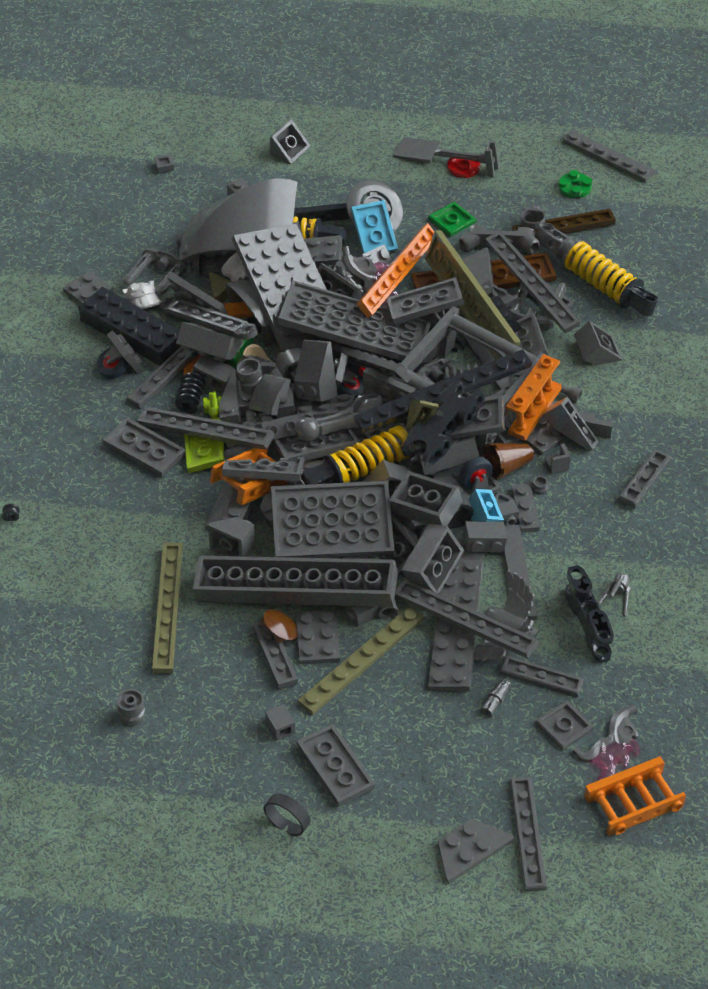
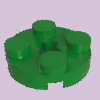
M571 170L559 179V191L569 198L586 197L591 193L592 179L585 174L579 173L577 170Z

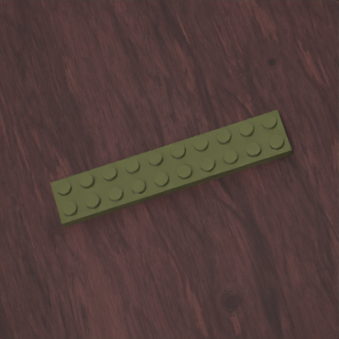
M435 230L424 259L440 282L457 278L464 304L458 307L466 319L519 347L521 341L443 232ZM488 349L495 360L501 358L498 354Z

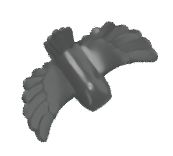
M507 570L508 596L504 608L491 606L484 615L536 638L538 630L532 626L534 621L532 619L527 621L530 610L534 606L535 594L532 592L531 586L527 584L525 577H521L518 572ZM485 639L475 647L474 660L485 661L487 659L503 658L510 650Z

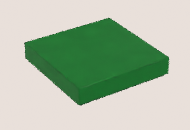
M455 202L428 216V220L449 237L476 223V219Z

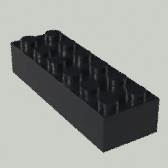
M104 287L98 289L78 306L80 321L105 335L112 330L117 336L121 334L136 353L159 366L182 346L176 343L179 329Z

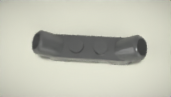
M472 225L469 227L468 233L460 236V247L466 252L476 247L490 248L486 244L485 239L501 230H485L484 225ZM518 227V231H501L516 249H523L530 255L538 252L540 242L536 239V232L532 228Z

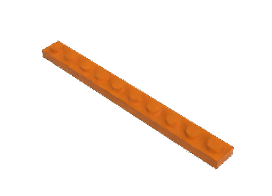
M428 223L418 231L358 301L357 305L367 318L376 312L428 250L434 234V230Z

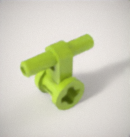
M215 392L209 393V399L207 397L203 398L205 414H209L211 419L219 418L218 415L220 414L219 404L222 396L217 398Z

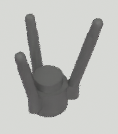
M623 573L616 574L614 580L610 582L608 588L597 601L598 605L602 603L610 591V598L615 593L622 594L624 592L623 616H627L629 593L631 587L628 586L630 578Z

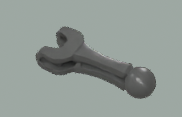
M376 392L361 394L354 400L351 407L339 413L322 418H303L296 424V435L302 441L311 442L318 435L323 436L333 431L348 428L360 429L354 420V415L382 405V395Z

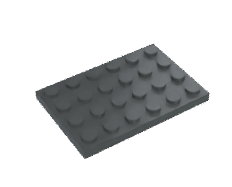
M388 481L271 487L275 557L326 558L394 554Z

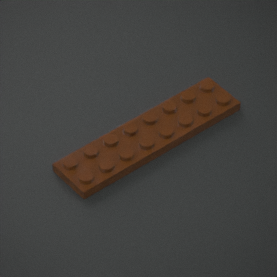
M547 252L523 256L545 282L556 281V273ZM501 260L491 261L493 284L503 289L519 287L520 282ZM433 270L411 273L415 289L440 282Z

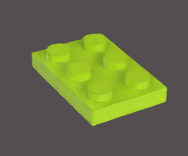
M184 434L186 463L189 473L211 468L225 461L223 441Z

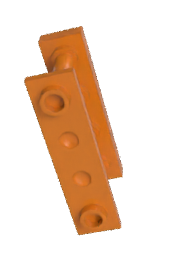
M543 354L509 401L506 409L516 413V420L508 429L509 435L526 441L556 398L562 387L561 384L552 381V373L559 365L560 360Z
M253 448L228 459H250L252 463H256L261 459H269L271 462H276L267 455L268 448L267 450ZM224 462L212 466L210 483L213 484L223 479L238 490L236 502L241 506L266 495L271 491L272 486L288 485L286 480L269 481L260 478L251 480L245 477L242 478L247 483L241 484L234 478L222 476Z
M661 756L585 786L584 797L587 802H598L610 821L607 827L608 836L613 834L620 835L627 828L670 811L677 812L684 806L686 794L682 792L674 795L661 775L665 763ZM650 778L655 780L666 799L656 803L643 784V781ZM629 786L636 787L647 807L636 810L624 789ZM612 793L617 794L629 814L618 818L605 797Z

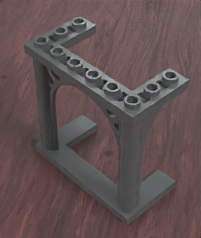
M453 306L401 362L408 369L407 373L412 378L408 383L400 382L415 388V391L435 384L413 372V370L439 342V355L445 357L455 346L456 332L492 350L501 358L520 351L522 348L459 316V309ZM524 350L532 362V367L525 369L524 372L510 375L506 385L499 392L488 396L502 395L504 400V419L509 412L506 409L507 404L544 353L541 352L538 356H535ZM497 433L474 436L478 445L479 457L483 455L481 448L485 444L494 443Z

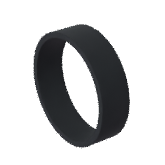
M273 794L263 808L266 817L274 826L283 830L288 825L286 832L293 836L302 835L311 822L310 816L303 806L284 794ZM274 805L289 811L299 821L300 825L283 817Z

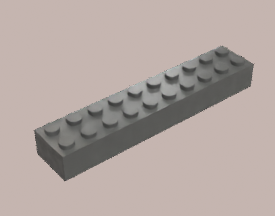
M199 556L193 591L198 602L393 607L398 571L395 560Z

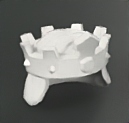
M235 252L224 264L221 271L232 282L249 278L238 253Z
M154 281L133 283L128 289L122 290L125 295L124 298L141 309L161 303L160 298L156 294Z

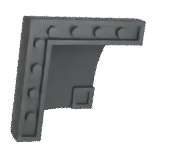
M282 178L264 180L199 210L185 228L179 249V261L186 263L195 259V256L204 253L237 251L232 241L233 235L293 224L297 182Z

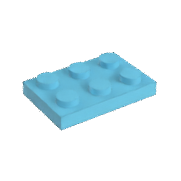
M385 200L351 207L363 254L384 244L388 252L398 250Z

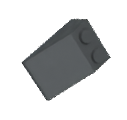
M303 341L294 379L296 399L321 402L338 397L331 342Z

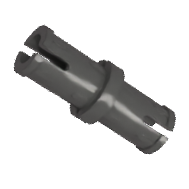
M500 679L494 691H490L488 700L480 709L482 714L485 715L488 711L487 716L492 717L494 711L499 704L503 703L504 696L511 688V684L508 681L503 685L505 679Z

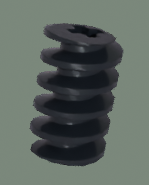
M195 372L183 375L175 400V405L180 411L186 413H195L197 411L205 384V379L202 375Z

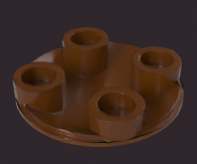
M275 609L267 610L264 613L261 624L274 635L276 641L283 643L285 640H294L298 636L297 625L287 614Z

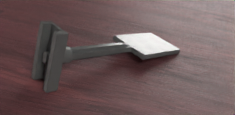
M403 137L393 154V157L431 163L434 156L479 161V163L486 164L487 176L493 178L495 177L494 169H499L496 141H489L484 153L475 154L439 149L441 145L439 141Z

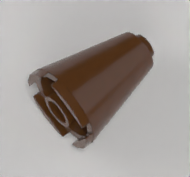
M488 443L481 448L483 455H480V457H484L492 465L491 475L495 480H500L531 462L534 451L528 444Z

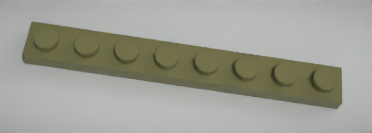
M163 543L152 665L153 673L173 674L183 543Z
M411 606L407 607L298 699V704L314 715L422 623L424 616Z

